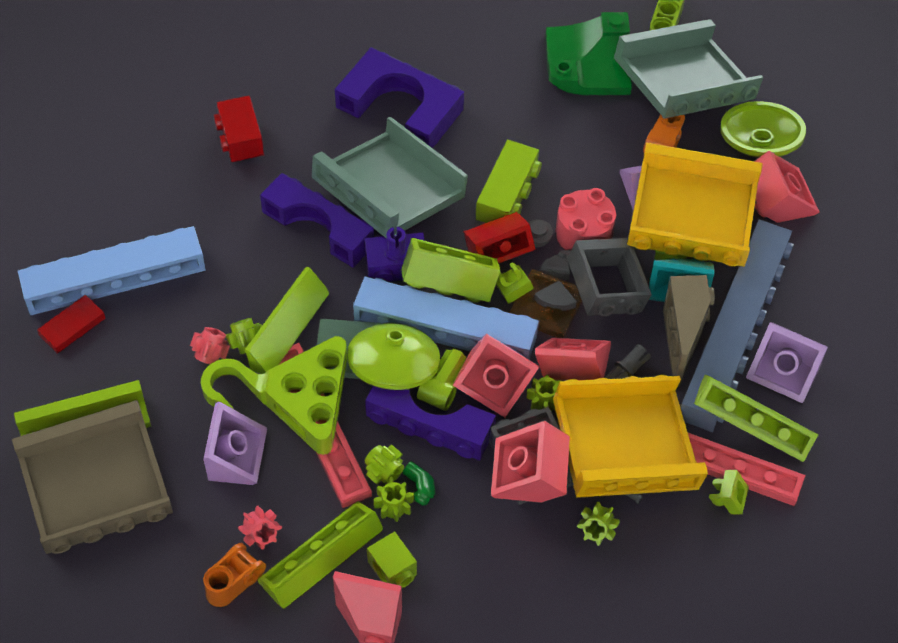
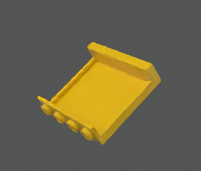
M646 142L627 245L634 246L640 250L650 249L665 252L668 255H683L694 257L700 261L710 260L721 262L728 266L745 267L750 252L749 241L762 163Z
M658 375L644 378L630 376L622 379L597 378L595 380L580 381L569 379L559 382L553 402L560 431L570 436L568 465L576 498L700 489L708 475L705 462L696 463L675 391L681 381L680 376Z

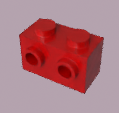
M250 95L217 102L218 114L213 115L217 131L222 130L223 135L219 136L222 151H228L231 162L263 156L262 136Z
M518 212L463 231L468 252L496 258L498 264L536 250L530 224Z

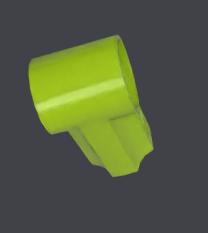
M454 348L452 350L446 349L440 359L436 374L428 382L420 385L417 399L443 411L449 409L457 392V388L453 386V383L467 358L463 352Z

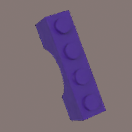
M281 173L260 194L262 212L284 226L301 220L314 221L323 225L330 232V254L352 268L365 256V238L374 237V228L363 219H358L350 214L343 206L335 205L328 201L321 193L313 192L303 186L298 179L290 178Z
M373 386L365 400L366 416L375 423L381 425L388 424L398 428L405 435H416L426 439L433 446H444L456 451L458 455L464 458H474L479 461L489 444L490 427L494 426L496 422V415L468 404L457 412L448 415L427 413L413 402L410 389L391 390Z

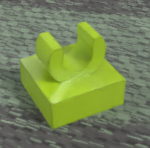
M513 262L510 263L512 269L503 274L500 272L496 282L497 288L508 304L534 289L519 265L516 266Z
M725 470L723 479H714L712 482L714 487L720 490V493L709 494V499L716 506L724 505L730 514H743L749 486L738 470Z

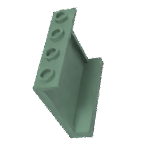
M711 19L620 36L614 55L616 62L664 119L754 100L757 97L763 80L762 75L746 78L712 40L716 25Z
M392 117L387 118L385 133L334 159H331L321 151L313 155L312 178L385 238L390 228L394 227V235H396V227L407 230L465 197L468 175Z

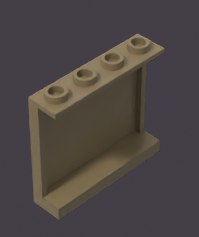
M138 400L12 439L40 533V542L46 554L63 553L68 551L73 545L82 542L93 543L102 539L103 535L113 532H127L132 530L137 524L146 521L158 522L166 518L168 514L173 513Z

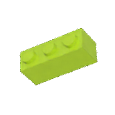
M507 139L476 202V220L488 223L515 212L521 213L522 204L520 203L522 199L527 200L532 188V183L530 182L532 178L537 179L541 170L542 162L538 161L539 149Z
M415 238L410 240L401 269L403 282H406L411 287L418 289L428 287L435 289L443 295H452L453 293L464 296L465 299L472 302H480V300L490 302L501 271L496 258Z

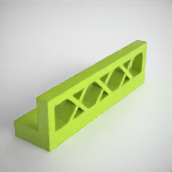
M139 380L14 413L16 425L21 436L138 400L146 428L152 427Z

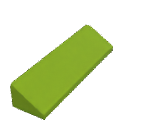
M310 267L304 268L246 347L245 352L252 371L264 374L269 369L279 365L329 295L326 286Z
M704 375L694 402L695 405L802 462L805 461L818 437L817 433L722 382Z
M357 501L257 580L258 583L280 607L286 608L383 530L376 512Z

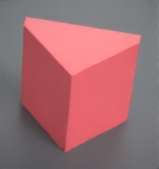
M486 333L470 351L453 386L506 418L539 369V366Z
M551 338L535 348V356L543 377L549 375L554 380H595L605 376L611 341Z

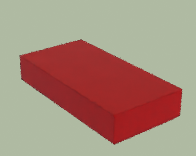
M84 295L38 328L37 331L39 336L58 354L106 319L104 312L90 298Z

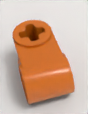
M660 114L653 129L649 132L646 142L677 148L682 135L681 128L685 121V115L664 119ZM646 142L643 148V153L645 152Z
M243 543L234 545L223 558L204 574L203 581L207 601L215 607L229 605L247 587L253 585L263 575L266 564L262 560L257 561L247 552L246 545ZM218 583H223L227 585L223 589L212 588L214 585Z

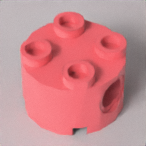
M599 188L577 190L561 198L557 214L556 237L563 249L572 250L576 240L613 238L617 216L616 210L611 200L605 196L603 190Z

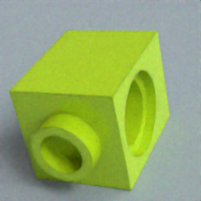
M395 531L367 548L368 563L382 582L400 585L404 588L415 579L417 575V561Z

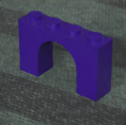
M372 47L369 48L335 88L336 108L358 119L371 103L384 93L402 91L412 94L420 100L421 105L405 123V128L423 140L432 149L464 110V91Z

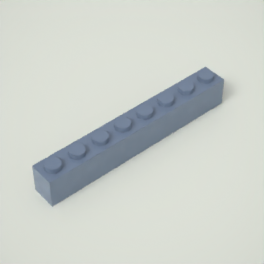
M760 219L758 220L749 241L750 252L745 267L739 266L681 404L684 422L712 433L717 422H724L720 417L694 404L704 375H708L735 390L737 389L739 381L734 380L736 373L743 374L749 358L744 356L746 349L752 351L758 334L753 331L755 326L762 327L767 314L763 306L765 303L771 304L776 288L772 287L773 281L780 282L785 268L781 261L782 259L788 260L794 244L789 242L792 230Z

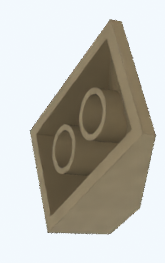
M707 275L670 276L663 306V316L672 376H680L681 378L678 387H680L698 345L705 322L710 320L709 306L714 305V289L708 286Z

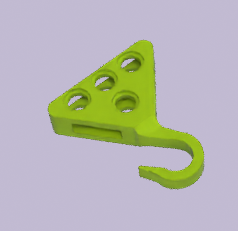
M334 336L269 369L264 374L255 373L238 360H217L211 363L202 374L201 387L204 398L213 407L215 403L221 402L233 409L230 403L219 392H216L212 386L217 378L223 375H234L258 397L262 404L269 407L314 451L320 455L328 454L331 452L334 444L348 362L346 341L342 337ZM329 366L336 367L334 369H326V367ZM291 390H301L297 393H290ZM323 393H331L329 396H321ZM318 420H326V421H327V422H325V423H323V424H317V423H315V422L318 421Z

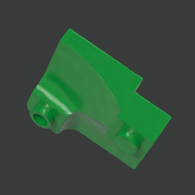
M601 12V16L586 22L567 26L546 27L549 81L562 91L572 94L630 95L631 78L614 59L619 37L630 34L628 12Z

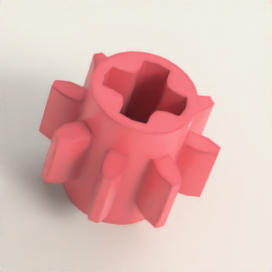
M205 327L201 334L194 332L190 344L193 347L192 351H195L194 357L206 364H211L219 360V358L226 359L230 349L228 341L225 340L226 334L211 327Z
M256 506L255 511L243 514V525L239 526L238 530L246 535L243 541L247 545L251 546L256 542L257 546L263 550L266 544L277 542V530L282 529V526L277 521H274L277 515L271 509L264 513L259 506Z

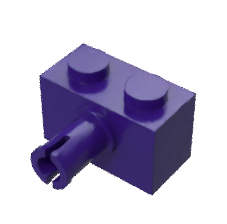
M394 227L387 231L386 238L384 236L365 238L368 277L373 279L380 278L389 283L403 281L401 269L410 240L415 238L425 241L423 232L406 234L405 230L396 227L397 234L394 235Z

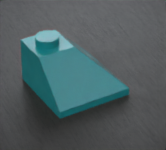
M685 258L654 260L648 286L652 294L649 300L665 302L670 276L707 275L708 286L711 287L715 271L713 263Z

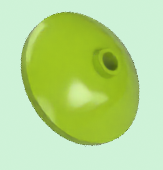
M754 101L736 105L729 109L721 120L720 130L724 140L738 152L760 158L768 151L773 152L779 157L787 155L798 149L803 144L806 136V125L803 119L793 110L772 102Z
M383 323L368 327L354 336L348 346L347 360L353 373L364 382L379 388L403 390L420 386L428 382L436 374L440 364V352L436 343L421 330L400 323Z

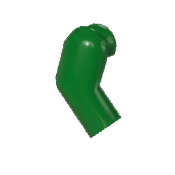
M410 461L405 466L403 474L416 483L417 491L414 492V500L423 506L427 505L436 494L434 479L432 475Z

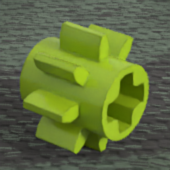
M252 318L232 323L230 325L232 332L226 334L230 348H238L240 354H245L246 347L262 327V324H254Z
M549 375L539 380L534 378L532 388L527 389L526 396L527 399L532 400L531 410H541L549 407L550 411L555 410L553 397L561 380L556 381L550 378Z
M392 444L388 448L381 445L374 447L365 458V464L367 465L365 469L368 470L366 475L376 484L380 481L389 483V479H392L394 482L404 470L403 460L401 459L403 454Z
M389 479V483L384 487L377 486V495L379 497L374 498V508H382V519L389 517L398 522L399 517L404 513L406 515L411 514V506L409 504L414 502V493H406V482L400 484Z
M597 502L593 510L588 507L583 509L581 512L583 519L579 521L577 527L583 529L585 534L584 540L596 541L597 546H600L605 537L610 541L613 540L616 535L613 529L617 528L620 523L619 519H614L613 507L608 509L601 506L600 502Z

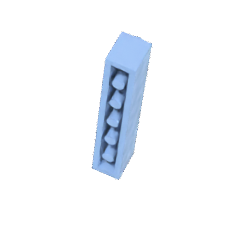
M192 226L179 228L175 231L156 236H148L129 243H120L101 250H92L69 258H61L57 261L41 265H32L18 270L24 300L31 316L70 306L84 295L93 300L206 271L199 240L195 228Z
M364 276L353 305L354 321L409 325L424 332L435 343L466 351H471L487 333L530 360L537 339L539 320L532 319L527 315L507 313L495 307L488 308L473 304L467 300L460 301L445 297L439 293L424 292L408 285L401 286L389 283L380 278L373 279Z

